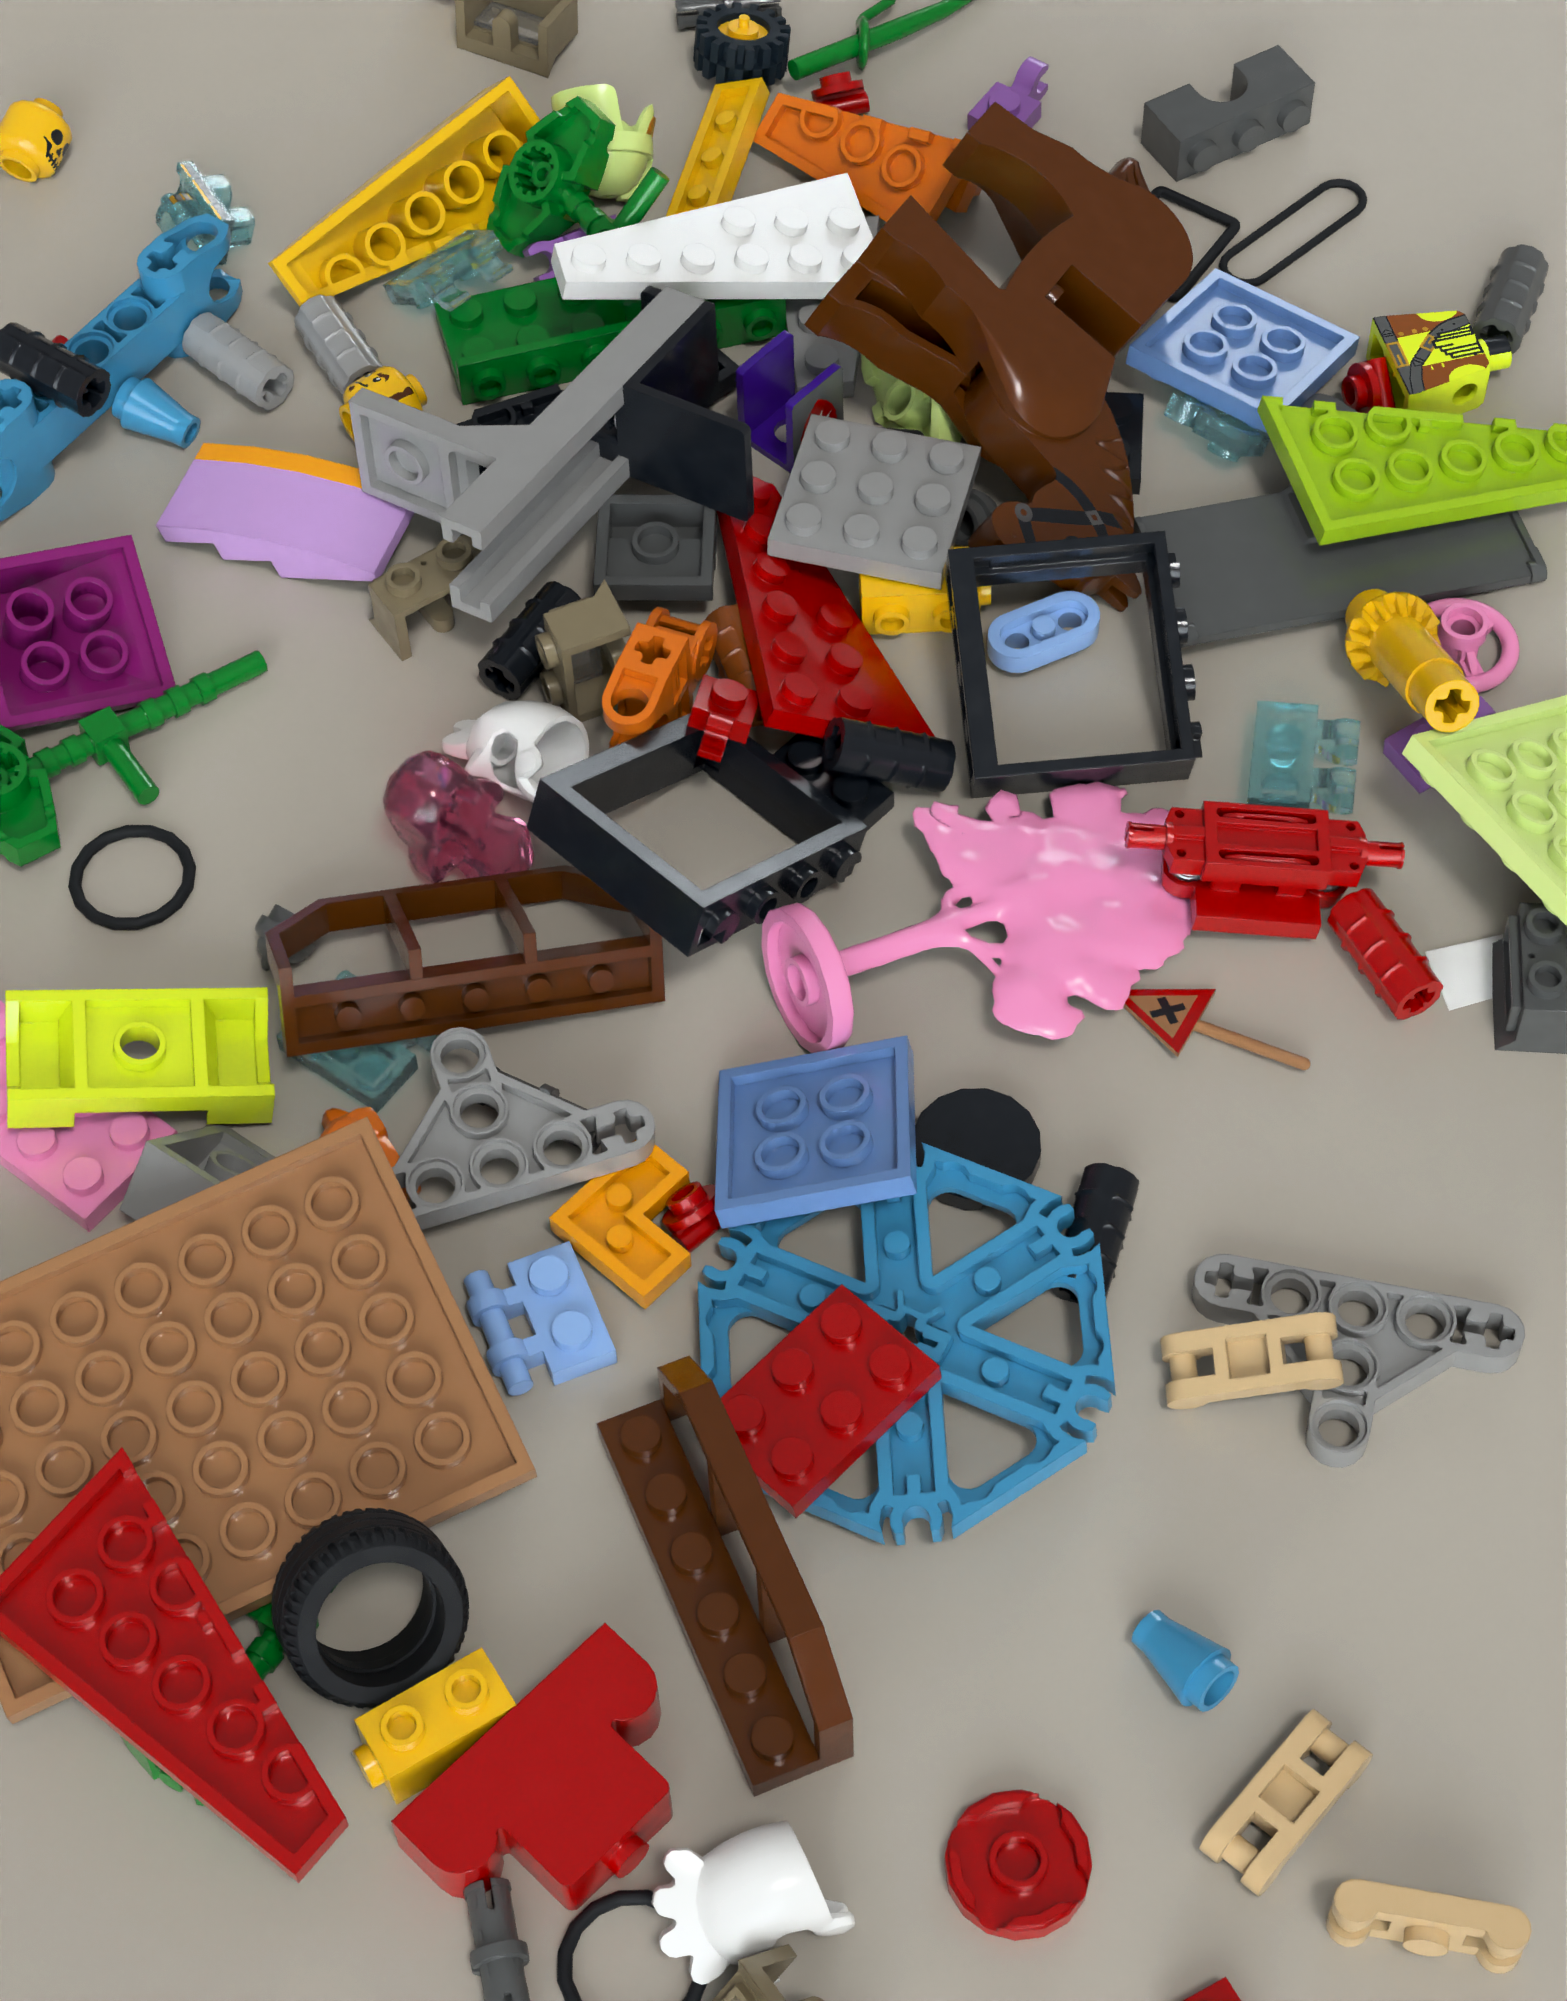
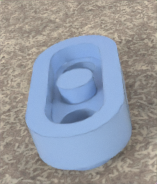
M1062 591L1000 615L991 623L988 629L987 653L989 659L1001 670L1011 673H1024L1084 650L1097 639L1100 623L1099 607L1091 597L1084 593ZM1071 627V628H1073V629H1071V630H1064V629H1062V628Z

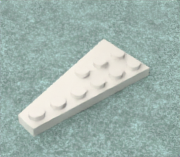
M848 173L555 243L551 264L562 300H641L640 294L647 286H653L661 290L667 286L700 299H824L827 293L858 260L873 240V236Z

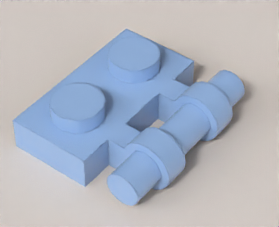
M570 1241L507 1263L509 1277L513 1284L509 1288L503 1290L494 1288L490 1275L486 1270L474 1271L465 1277L464 1285L470 1297L466 1303V1308L474 1326L482 1327L490 1347L486 1352V1358L494 1376L502 1377L509 1395L518 1396L529 1391L534 1383L528 1370L542 1364L546 1365L555 1386L617 1363L616 1349ZM525 1314L533 1336L520 1339L514 1337L508 1320Z

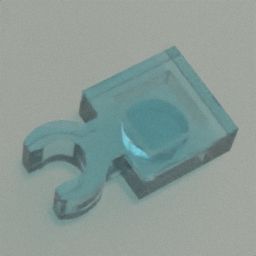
M1172 393L1164 411L1166 417L1193 428L1192 432L1209 440L1207 449L1213 454L1229 461L1238 462L1240 457H1262L1270 441L1267 433L1254 429L1245 422L1223 411H1217L1188 394L1182 397Z

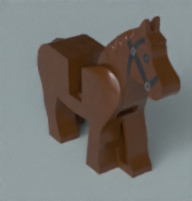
M994 102L965 134L943 163V166L955 177L977 185L990 197L1014 244L1021 262L1001 287L998 288L910 195L879 230L858 260L827 293L804 325L817 336L834 339L854 348L877 368L934 399L947 413L967 444L981 447V457L1000 466L1028 499L1027 503L1007 501L1000 504L970 536L968 541L969 548L1133 534L1134 503L1128 459L1112 411L1105 401V396L1114 367L1115 357L1131 342L1188 278L1193 265L1192 246L1183 225L1166 204L1150 192L1139 162L1132 157L1124 158L1118 161L1109 172H1106L1083 157L1073 147L1032 129L997 102ZM1135 573L1049 580L1067 591H1077L1088 596L1096 593L1119 612H1123L1128 607L1127 596L1136 599L1142 593L1141 585Z

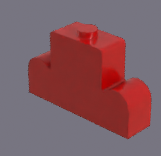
M604 1623L391 1820L399 1847L440 1889L458 1898H464V1888L479 1880H483L485 1893L491 1890L490 1878L501 1877L504 1866L503 1856L506 1854H511L566 1909L572 1911L580 1908L614 1874L618 1878L628 1875L646 1856L649 1850L647 1842L673 1816L668 1781L633 1748L650 1739L660 1722L661 1708L656 1675L650 1665L614 1630Z

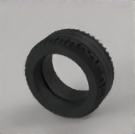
M359 1508L354 1509V1511H345L341 1516L334 1515L328 1520H323L321 1522L322 1525L317 1528L315 1526L312 1527L310 1532L301 1537L302 1541L300 1543L296 1542L293 1545L292 1550L286 1555V1562H282L276 1575V1583L273 1586L271 1613L278 1641L293 1669L307 1686L322 1697L332 1700L337 1704L371 1709L453 1663L455 1660L454 1654L459 1653L461 1643L465 1639L464 1632L468 1628L469 1597L464 1577L458 1565L440 1539L426 1525L413 1517L394 1510L366 1508L363 1511ZM378 1563L404 1564L422 1572L423 1590L419 1606L408 1625L388 1642L368 1650L342 1651L328 1647L316 1640V1624L320 1609L332 1589L349 1574L363 1567Z

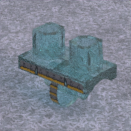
M193 161L177 162L176 172L180 176L179 188L175 194L167 193L161 198V205L156 213V224L162 233L189 218L208 213L229 225L231 232L230 247L249 245L252 240L255 218L247 207L230 209L232 200L231 185L224 175L203 176ZM200 234L193 237L192 240L200 249L214 240L216 236ZM228 252L218 265L226 264Z

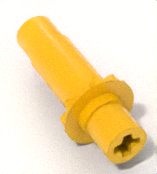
M1369 589L1356 595L1349 603L1345 614V621L1348 627L1345 637V651L1351 666L1364 680L1376 681L1385 687L1390 682L1409 706L1417 713H1420L1434 729L1441 732H1455L1466 727L1478 712L1479 695L1472 684L1464 677L1460 666L1441 647L1438 637V624L1441 622L1431 607L1420 597L1407 592L1387 593L1381 589Z

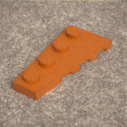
M779 92L753 139L755 143L816 180L848 173L860 206L886 222L910 195L937 222L961 181L960 178L955 177L943 166V163L961 139H950L915 127L908 128L888 123L880 118L849 113L837 107Z

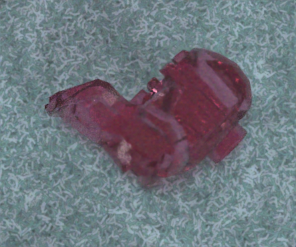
M432 750L419 752L408 757L389 778L383 797L386 816L399 838L408 846V856L412 866L431 883H438L443 880L445 875L456 867L464 873L466 878L525 871L529 870L533 865L534 852L526 823L518 817L504 816L495 812V808L502 801L504 790L495 781L482 778L474 779L471 774L457 763Z

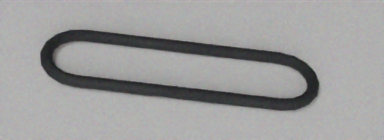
M1331 179L1320 184L1229 249L1221 257L1219 269L1232 275L1227 265L1233 256L1324 191L1333 187H1344L1354 191L1359 198V203L1354 209L1261 276L1253 279L1238 278L1255 287L1267 282L1358 216L1367 204L1365 191L1357 183L1346 179Z

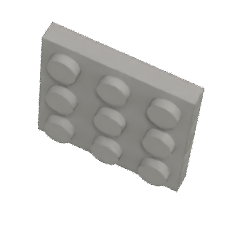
M811 414L767 539V555L941 590L945 578L948 549H954L980 465L981 447Z

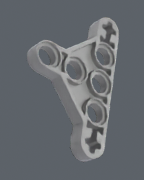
M464 1027L451 1028L442 1032L433 1041L430 1050L432 1075L438 1094L392 1169L401 1188L406 1187L407 1201L421 1230L636 1166L644 1162L653 1151L655 1145V1122L649 1109L636 1101L619 1100L583 1110L497 1072L488 1044L482 1035ZM454 1049H468L478 1057L479 1060L475 1067L463 1073L451 1072L442 1064L443 1057ZM474 1103L489 1104L498 1112V1117L493 1124L484 1128L470 1127L464 1123L461 1115L468 1106ZM626 1124L630 1132H636V1141L625 1143L621 1135H615V1126ZM589 1132H596V1142H601V1153L593 1154L592 1140ZM566 1139L576 1143L582 1152L575 1162L568 1165H558L549 1161L544 1155V1151L550 1143ZM504 1158L515 1163L519 1170L513 1180L504 1184H494L483 1178L481 1174L482 1167L492 1159ZM431 1177L446 1178L455 1187L451 1197L441 1203L424 1201L419 1197L417 1190L423 1181Z
M1216 1254L1207 1257L1198 1265L1194 1274L1192 1301L1199 1313L1215 1322L1232 1325L1315 1312H1328L1336 1316L1338 1337L1332 1340L1334 1359H1350L1357 1362L1366 1372V1379L1354 1386L1342 1384L1339 1387L1327 1390H1300L1310 1403L1305 1433L1306 1446L1310 1454L1318 1462L1334 1468H1344L1355 1464L1363 1456L1375 1413L1451 1367L1482 1373L1506 1371L1517 1362L1525 1339L1524 1325L1519 1316L1511 1309L1494 1303L1231 1254ZM1218 1279L1231 1281V1291L1228 1298H1221L1215 1295V1286ZM1254 1283L1262 1285L1258 1305L1250 1304ZM1282 1288H1293L1305 1295L1308 1307L1298 1313H1285L1274 1306L1271 1295ZM1348 1301H1361L1372 1308L1376 1319L1365 1326H1354L1341 1318L1338 1308ZM1416 1313H1426L1434 1316L1440 1322L1443 1332L1438 1337L1422 1339L1409 1331L1405 1320ZM1457 1321L1465 1323L1461 1334L1463 1335L1461 1344L1452 1342ZM1486 1329L1498 1331V1339L1501 1342L1498 1349L1485 1346L1486 1339L1483 1335ZM1304 1343L1285 1345L1287 1364L1306 1361ZM1330 1419L1347 1421L1354 1427L1357 1439L1347 1446H1334L1322 1438L1319 1426L1324 1421Z

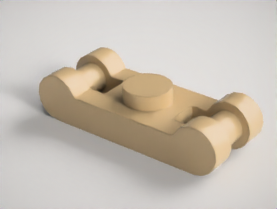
M1315 1312L1178 1332L1160 1338L1162 1361L1170 1364L1171 1382L1165 1384L1167 1407L1172 1409H1192L1204 1406L1209 1402L1301 1389L1327 1390L1344 1384L1342 1363L1340 1360L1334 1359L1332 1340L1338 1337L1336 1316L1328 1312ZM1304 1343L1306 1361L1287 1364L1285 1345ZM1213 1355L1215 1374L1198 1376L1196 1360L1203 1356Z
M1312 1709L1228 1807L1209 1830L1199 1847L1204 1854L1217 1864L1224 1859L1243 1874L1240 1882L1258 1897L1269 1888L1286 1862L1343 1793L1358 1780L1373 1757V1754L1356 1740L1349 1745L1330 1730L1332 1722L1315 1709ZM1313 1753L1330 1768L1322 1776L1303 1760ZM1251 1822L1255 1823L1272 1837L1261 1851L1241 1836Z
M1349 1879L1339 1885L1326 1920V1928L1330 1937L1337 1944L1345 1947L1360 1945L1370 1936L1403 1942V1947L1406 1950L1423 1956H1443L1449 1950L1476 1955L1480 1965L1487 1971L1495 1974H1505L1515 1968L1532 1932L1531 1923L1527 1915L1520 1909L1510 1905L1363 1879Z

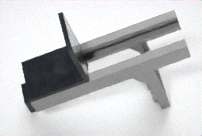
M647 286L640 294L642 311L530 425L459 426L363 387L348 400L362 491L441 523L444 540L454 543L461 534L472 538L473 547L482 550L449 584L452 607L492 623L629 477L739 520H749L754 514L751 429L744 422L707 409L720 396L716 310L714 303L667 286L663 290ZM479 465L487 468L481 475Z

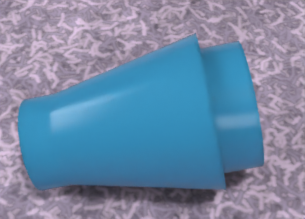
M135 376L128 378L118 390L112 405V415L120 420L122 428L172 442L182 448L189 447L195 440L201 425V420L198 417L189 413L150 378L142 380Z
M1154 1610L1147 1614L1133 1632L1132 1643L1143 1651L1183 1706L1194 1705L1202 1712L1209 1711L1228 1695L1236 1683L1239 1668L1230 1660L1231 1652L1229 1649L1173 1621L1160 1610Z

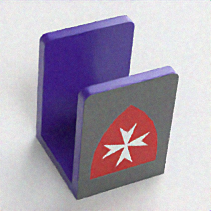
M786 330L778 334L736 370L738 421L749 425L751 429V447L789 473L792 471L811 414L844 420L843 368L836 363L831 364L795 394L794 337ZM785 424L786 443L780 441L775 436L776 430Z

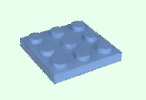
M1215 268L1129 345L1126 364L1148 374L1154 380L1164 382L1196 398L1203 404L1210 405L1245 422L1254 429L1267 433L1257 412L1262 395L1283 397V405L1300 407L1355 356L1360 336Z
M907 1035L719 1070L714 1211L722 1229L917 1194L914 1054Z

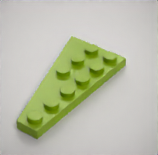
M1262 395L1257 409L1319 546L1567 501V424L1553 423L1548 430L1518 428L1516 419L1495 417L1491 425L1465 423L1463 414L1373 406L1368 413L1336 410V402L1314 400L1311 408L1283 405V397Z

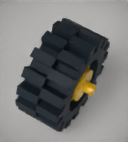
M732 2V8H727L724 3L718 4L715 11L707 8L703 11V16H698L696 22L694 67L697 71H702V76L707 80L716 77V84L762 77L767 86L775 84V78L781 80L785 72H787L791 33L790 25H786V19L782 15L775 17V11L769 8L763 12L759 11L760 5L750 4L749 9L742 8V2Z

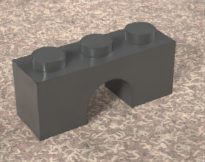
M1276 45L1234 64L1230 101L1217 102L1206 99L1189 83L1145 102L1141 144L1167 173L1178 182L1309 124L1315 82L1279 45Z

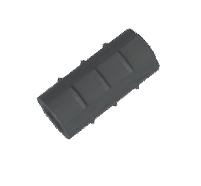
M1520 244L1515 247H1508L1502 252L1496 267L1491 271V282L1484 289V300L1477 308L1476 320L1472 328L1477 339L1504 334L1509 341L1512 354L1520 348L1524 335L1530 329V318L1537 310V300L1544 291V281L1548 273L1549 265L1541 251L1533 246Z

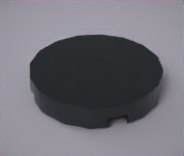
M987 1088L959 1089L938 1097L921 1112L915 1125L917 1167H921L924 1162L922 1142L1029 1184L1033 1183L1040 1167V1131L1030 1112L1011 1096ZM951 1192L935 1197L941 1203L965 1211L982 1210V1205H985Z

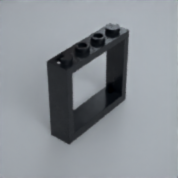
M1165 531L948 549L945 578L971 799L993 797L1000 790L1016 795L1051 792L1055 788L1079 783L1089 784L1097 781L1119 786L1189 779L1196 758L1203 757L1200 741L1202 727L1199 721L1191 722L1188 701L1195 700V674L1192 664L1183 665L1180 644H1187L1188 641L1187 615L1184 607L1175 608L1173 588H1179L1180 563H1176L1175 553H1168ZM1143 572L1166 750L998 765L977 587Z
M690 714L540 778L527 824V829L687 957L717 942L724 943L733 934L754 923L762 924L770 910L796 902L803 903L814 893L835 882H844L845 878L852 874L855 864L861 862L862 855L859 851L868 828L867 825L749 736L746 744L728 739L721 763L697 756L704 731L687 726ZM703 770L798 844L702 891L606 814Z

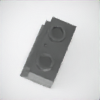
M1519 902L1516 915L1508 916L1503 938L1492 943L1495 1050L1567 1054V926L1556 915L1549 912L1543 903Z

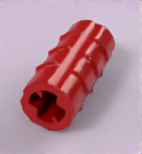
M1363 888L1357 892H1352L1335 904L1330 910V915L1327 919V923L1342 942L1341 948L1350 953L1358 964V971L1361 974H1365L1375 988V995L1384 1000L1397 1019L1405 1020L1424 1012L1438 1000L1443 989V984L1428 965L1429 960L1426 956H1421L1411 942V935L1402 930L1394 919V912L1385 907L1373 889Z

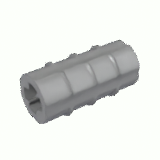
M317 295L308 299L300 306L299 312L294 319L295 327L303 337L305 346L316 356L317 364L322 369H325L328 373L329 381L334 387L339 389L342 395L351 383L383 366L376 350L366 342L365 334L356 328L353 317L348 312H345L334 296Z
M211 312L200 314L194 318L183 335V351L196 360L200 367L207 368L218 377V380L226 382L238 394L244 395L265 410L274 409L282 404L293 387L294 374L292 369L279 361L276 355L269 354L265 349L258 346V342L251 341L240 333L239 329L233 328Z

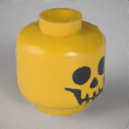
M35 98L33 101L20 100L13 102L0 123V167L11 176L25 182H34L37 178L53 176L72 141V133L69 125L62 118V110L51 101L43 98Z

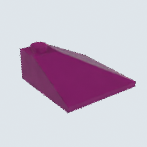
M132 535L0 558V724L11 731L87 717L108 706L113 711L137 707V703L150 697L155 699L163 695V691L176 685Z

